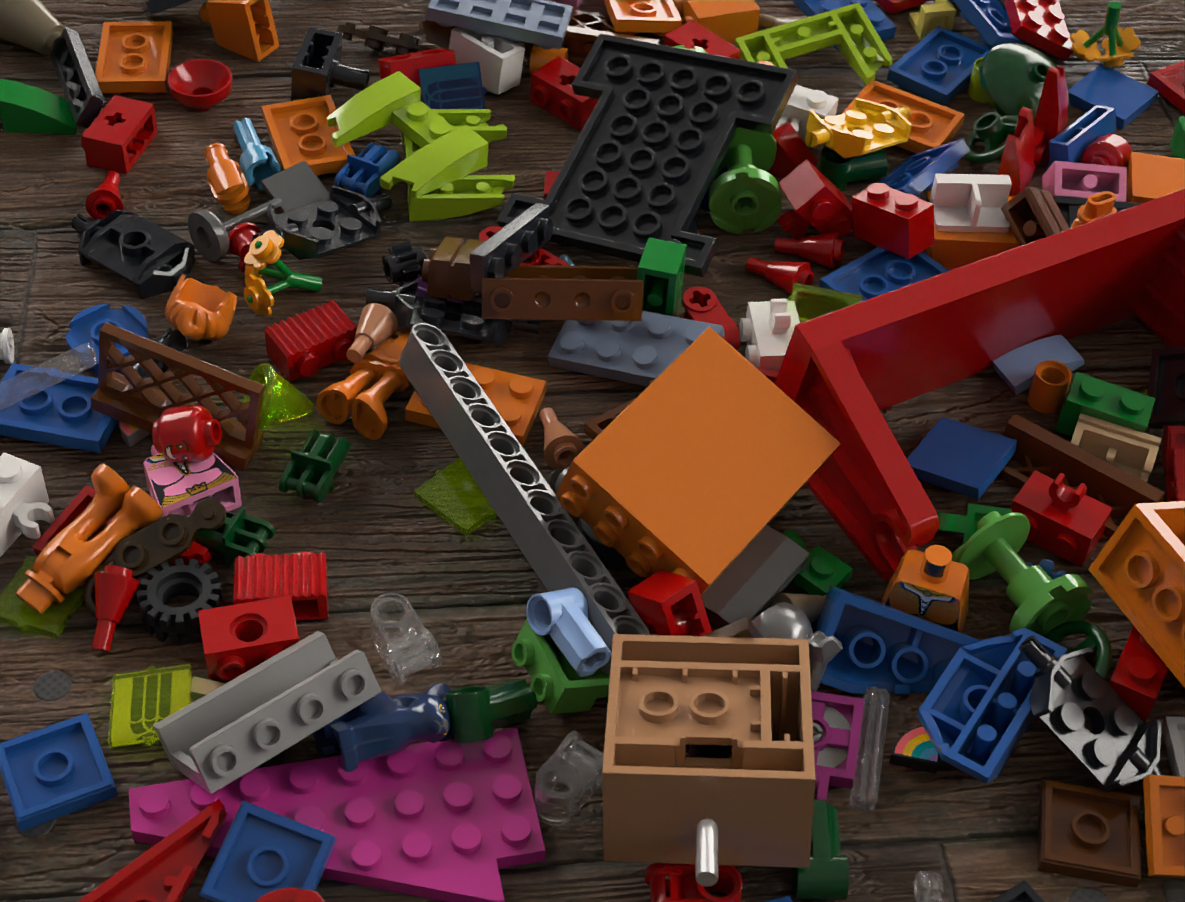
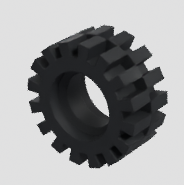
M183 558L175 559L176 566L169 567L166 561L160 564V572L151 568L147 572L148 580L142 578L140 581V590H137V597L143 625H146L147 632L150 635L156 633L157 640L165 642L166 638L170 636L171 644L180 645V637H187V643L190 644L196 642L195 634L199 633L201 635L198 611L223 607L224 601L219 576L216 571L212 573L211 566L205 563L200 568L199 561L196 559H190L189 565H184ZM179 595L198 597L195 602L184 607L164 605L168 600Z

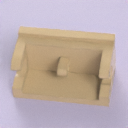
M1080 413L1070 443L1147 483L1162 438Z

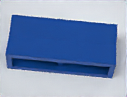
M1096 105L1050 140V160L1047 170L1054 161L1080 163L1083 151L1091 142L1101 135L1115 134V108Z

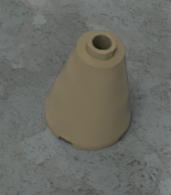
M0 0V38L41 54L50 55L64 27L40 0Z

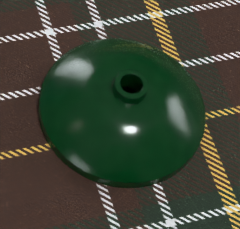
M1003 43L992 48L983 58L980 66L981 86L989 103L1000 116L1018 115L1022 107L1032 109L1034 124L1049 67L1055 68V64L1046 55L1030 46L1018 43ZM1068 92V112H1069V108H1070V98H1069V92Z

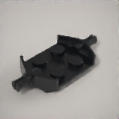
M332 185L329 199L320 200L317 203L297 209H290L278 215L274 213V205L270 204L267 215L268 231L273 230L278 236H281L284 239L281 249L285 248L298 260L316 258L379 237L381 219L378 211L390 209L392 207V199L387 193L373 198H366L362 194ZM265 232L254 234L252 241L258 236L263 235Z
M117 209L104 219H97L94 222L81 214H77V217L75 216L72 219V228L82 232L78 248L81 265L85 266L88 258L137 286L139 298L141 299L173 291L182 274L186 275L184 280L193 278L205 284L203 281L190 275L196 260L194 245L135 212Z
M412 281L398 287L396 291L392 290V292L368 287L366 304L378 303L389 307L397 318L399 329H412L415 324L425 323L440 329L448 337L481 340L480 344L486 345L487 342H490L496 346H500L509 334L514 335L515 330L538 335L540 320L482 319V304L479 302L465 301L463 304L449 302L445 298L430 297L429 294L424 297L416 296L419 281Z
M1034 635L1022 642L1018 649L1037 667L1033 674L1036 680L1029 697L1033 715L1105 791L1131 782H1135L1138 785L1143 783V778L1148 775H1164L1159 770L1160 766L1157 764L1160 760L1162 722L1156 719L1145 723L1084 659L1086 655L1094 651L1091 647L1057 658L1055 655H1051ZM1084 714L1091 721L1092 733L1084 726Z

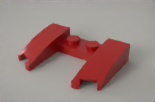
M1055 65V68L1049 67L1034 124L1032 109L1022 107L1018 114L1014 136L1008 135L998 175H1009L1012 184L1009 196H1016L1022 190L1031 187L1035 165L1040 166L1043 160L1047 162L1050 160L1049 141L1067 128L1068 92L1064 67Z

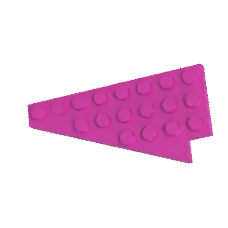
M517 728L494 731L495 735L492 738L477 742L455 743L449 739L448 741H438L436 743L423 742L411 744L395 754L359 762L357 768L350 772H345L339 767L338 760L341 759V755L252 769L212 794L191 779L129 788L131 832L135 842L156 845L219 799L225 806L228 816L207 853V856L217 857L242 801H246L336 836L337 843L321 878L439 901L505 902L498 869L545 861L544 842Z

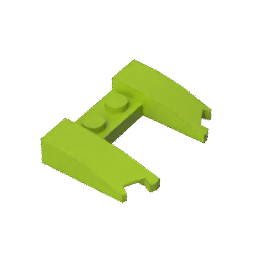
M859 2L735 38V47L741 50L740 60L756 63L758 61H769L774 66L787 68L784 62L785 59L836 45L849 65L865 84H869L875 79V72L881 67H890L892 65L891 55Z
M400 71L377 81L359 92L327 117L328 127L337 125L339 131L332 133V144L335 147H339L390 124H393L421 147V149L411 154L380 177V186L387 190H390L394 184L401 181L412 184L411 198L414 199L487 167L489 143L467 125L456 129L421 101V88Z
M432 109L454 128L457 129L467 125L487 142L507 138V127L504 124L489 126L486 123L491 119V111L489 109ZM401 132L402 151L406 159L421 149V147ZM467 175L416 199L411 198L413 185L407 183L410 222L465 216L500 206L504 203L505 195H502L505 189H512L515 185V175Z

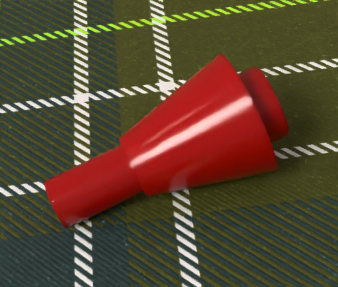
M109 171L105 176L104 182L89 194L86 199V210L95 220H102L117 209L123 210L118 187L121 177L115 171Z
M838 232L803 237L799 240L777 237L774 249L778 253L798 254L801 258L834 269L836 263H842L844 259L845 241L839 240Z
M749 257L745 264L747 272L764 276L768 281L796 299L800 298L804 293H808L814 282V273L811 271V266L808 262L772 261L769 263Z
M106 565L104 572L94 573L95 611L98 622L91 648L93 650L110 652L116 624H119L140 584L139 580L132 578L133 571L128 568Z

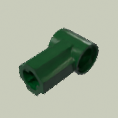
M825 147L821 150L818 170L841 192L846 189V184L879 179L886 176L889 167L886 153L883 149L859 156L843 158L833 149Z
M511 679L490 686H469L446 692L447 708L451 722V740L455 743H470L492 738L495 735V729L528 720L531 717L532 711L537 708L535 691L527 685L525 679Z
M814 800L809 868L792 867L793 896L795 899L846 901L849 888V865L847 856L841 854L837 808L828 805L827 801Z

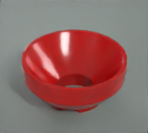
M189 60L175 66L168 75V86L171 95L180 103L195 108L197 111L211 110L213 106L222 102L232 90L233 78L231 70L223 63L215 60Z

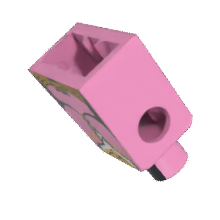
M154 444L152 445V456L146 458L143 465L150 496L163 510V515L159 519L170 514L189 516L193 513L196 505L206 498L218 500L228 512L242 506L238 476L214 452L209 459L204 461L172 463L166 460L162 453L157 452Z

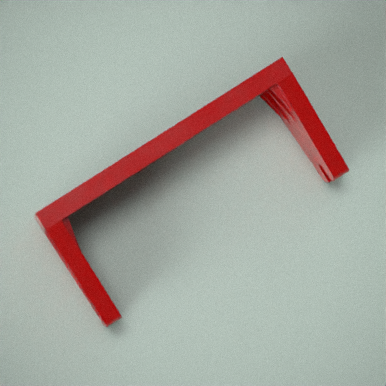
M1185 189L795 325L775 385L841 443L806 486L883 580L889 581L906 550H918L917 547L933 540L939 527V518L880 410L994 368L992 361L1030 342L1056 335H1062L1068 340L1132 315H1136L1168 347L1185 346Z

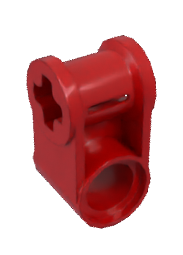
M701 286L687 289L683 293L682 298L685 311L680 318L722 325L725 334L724 340L733 348L739 350L741 340L735 321L729 317L717 299L716 294L712 290Z
M654 863L648 866L644 872L645 883L650 887V902H741L742 878L740 872L733 865H718L717 883L707 887L696 882V864ZM669 876L670 880H665V877ZM719 891L724 892L728 896L718 898L713 897L710 893Z

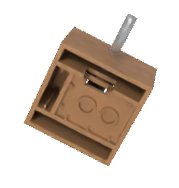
M613 634L602 768L604 861L696 864V882L706 887L717 883L718 865L809 868L815 793L809 639Z

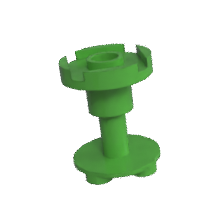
M738 127L715 173L719 177L709 189L708 206L710 208V215L714 223L721 229L734 234H743L742 229L752 228L755 229V232L768 228L778 219L782 209V192L778 181L767 172L775 161L777 150L776 141L772 134Z
M997 511L986 514L977 524L978 531L964 545H961L952 553V561L965 564L970 569L969 580L981 578L997 570L1009 584L1006 589V595L1018 608L1009 626L1010 633L1027 628L1044 637L1049 631L1060 624L1073 620H1083L1092 606V602L1087 595H1094L1093 590L1079 575L1066 574L1053 580L1041 566L1034 565L1029 567L1017 554L1027 540L1030 531L1029 519L1022 513L1014 512L1001 516Z

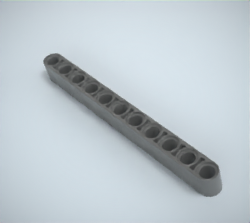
M415 324L400 355L399 365L547 591L567 588L579 589L587 600L589 622L611 652L613 634L650 635L642 619L573 519L563 508L553 490L446 335L440 329L430 324ZM611 657L606 665L600 667L601 671L609 676Z

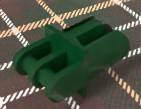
M312 430L299 452L291 451V461L280 478L279 490L285 493L289 489L294 490L299 497L303 498L308 494L314 496V501L322 502L328 491H334L333 478L350 451L351 444L349 440L339 437L336 441L333 434L324 432L320 435L319 431Z
M241 507L237 514L226 511V520L218 529L199 531L195 536L194 542L208 548L209 552L224 556L225 565L229 567L238 556L245 558L248 555L262 553L267 547L266 539L273 538L276 530L269 522L246 515L245 507Z

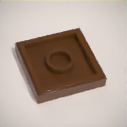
M1042 779L1039 787L1037 870L1137 888L1141 881L1139 796Z

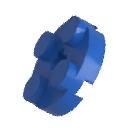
M99 304L89 307L74 316L70 322L71 330L69 333L66 332L68 350L72 358L79 364L90 367L92 372L98 375L99 333L106 322L149 339L147 321L142 313L135 308L122 305L123 310H110L109 304ZM113 342L124 357L131 355L123 345Z

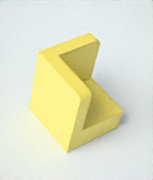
M935 0L934 4L921 5L920 12L910 13L909 21L918 38L922 40L938 25L952 31L956 9L949 0Z

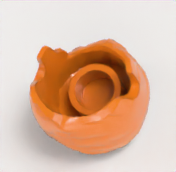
M182 274L164 310L167 321L175 329L179 330L181 334L192 337L194 341L199 339L212 341L223 339L233 321L237 295L230 291L227 293L217 285H206L193 278L184 280L186 275Z

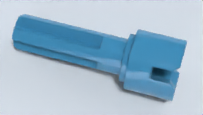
M244 117L242 121L236 120L233 124L235 134L243 151L239 160L240 166L248 185L252 186L253 183H256L257 188L264 191L265 189L260 182L281 172V168L273 151L260 143L251 120Z

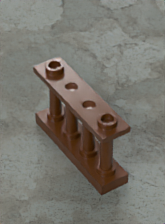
M519 265L504 278H482V319L642 321L643 280H637V267Z

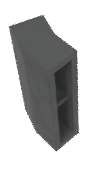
M766 526L701 596L709 622L719 628L747 616L752 622L762 612L767 610L772 604L774 596L782 593L806 566L810 553L789 537Z

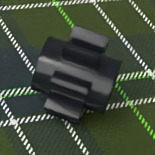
M408 240L388 247L390 255L382 257V266L386 279L390 284L399 282V286H403L422 276L423 262L427 258L420 246L412 248Z

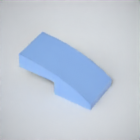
M1062 335L1050 336L1030 342L992 361L996 373L1015 395L1030 388L1036 366L1040 362L1046 360L1058 361L1065 364L1071 372L1085 364L1084 359Z

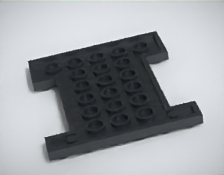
M600 33L572 83L575 95L599 99L546 199L543 200L512 193L497 219L499 227L504 228L535 203L550 205L549 219L553 221V232L549 240L550 242L639 263L649 237L686 244L684 273L704 277L717 250L716 239L689 233L687 230L738 127L773 134L798 82L797 70Z

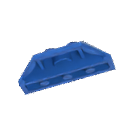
M1027 628L1012 631L1011 635L993 637L960 647L917 713L920 722L941 759L986 784L998 777L1034 718L1029 697L1036 680L1033 674L1037 667L1018 649L1019 646L1028 637L1034 635L1042 646L1057 658L1065 655L1068 650Z

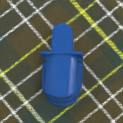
M370 142L357 157L350 154L347 155L348 163L336 175L334 185L348 188V190L356 193H362L366 198H371L374 194L381 195L380 177L400 163V155L393 149L388 151L386 147Z

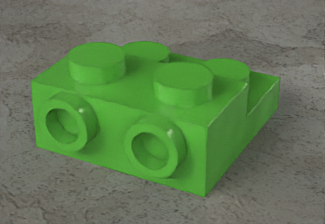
M526 619L513 643L512 658L516 666L526 668L532 679L531 689L535 691L537 702H544L550 714L590 711L597 698L608 697L609 675L599 668L592 675L580 677L549 634L537 635L531 629Z

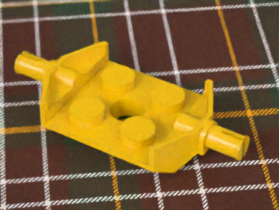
M855 98L852 110L836 116H826L822 120L814 110H810L806 124L805 142L810 147L823 144L833 149L843 158L867 154L907 142L912 128V124L908 121L911 111L908 107L905 108L904 105L898 108H890L886 105L860 98Z

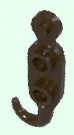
M346 22V25L339 24L337 32L343 34V39L352 41V38L365 40L364 46L384 51L386 46L396 49L395 54L397 55L441 48L440 46L428 43L418 45L420 39L408 34L400 33L399 38L388 36L389 31L371 25L368 31L355 29L356 24Z
M206 498L196 505L193 513L189 516L179 514L167 515L124 539L118 544L105 563L86 579L82 591L85 607L92 615L96 616L95 572H104L106 565H114L132 570V578L144 576L151 568L157 569L161 563L169 562L191 548L199 531L215 530L221 527L226 520L225 507L214 498Z

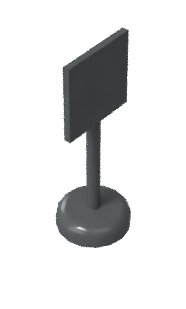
M304 160L262 180L260 184L272 200L222 223L209 210H197L191 213L187 223L189 234L200 254L210 262H217L229 252L230 243L227 232L242 223L267 213L270 204L274 205V209L278 207L284 213L290 209H297L317 203L320 200L329 199L330 193Z

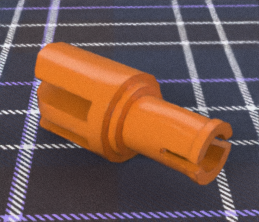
M211 144L205 149L204 156L210 167L206 177L212 194L217 203L221 204L226 212L234 215L242 214L248 209L251 201L248 193L249 185L242 167L238 162L230 160L228 151L223 144Z

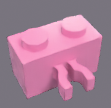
M1054 161L1042 176V190L1050 191L1052 196L1088 199L1090 195L1103 191H1110L1116 195L1115 201L1126 202L1127 167Z

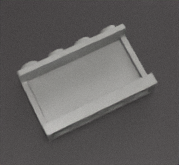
M316 631L153 725V728L172 766L212 794L382 691L364 652L355 650L345 657L337 659L326 635Z

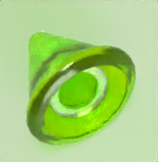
M261 363L252 371L249 379L264 385L259 430L308 415L313 411L314 405L312 401L278 374L269 363ZM244 394L243 403L250 402V396Z

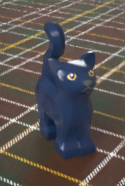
M435 683L427 688L424 693H409L389 697L382 691L315 731L313 735L316 750L325 756L336 753V748L340 747L341 759L338 760L339 767L345 772H350L357 768L359 762L395 754L415 741L425 740L432 743L448 741L451 739V722L447 708L446 692L452 689L447 684Z

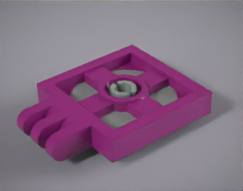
M811 691L815 793H817L815 800L827 801L829 786L853 789L865 699Z

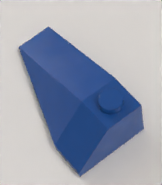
M830 585L815 626V632H824L825 636L828 637L833 635L843 646V649L828 662L820 683L852 694H867V692H893L894 694L930 693L959 648L982 641Z

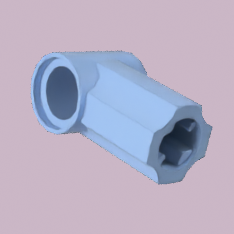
M567 588L532 595L526 606V616L531 629L540 636L549 634L580 677L592 675L600 667L607 664L612 652L589 622L587 600L579 589Z

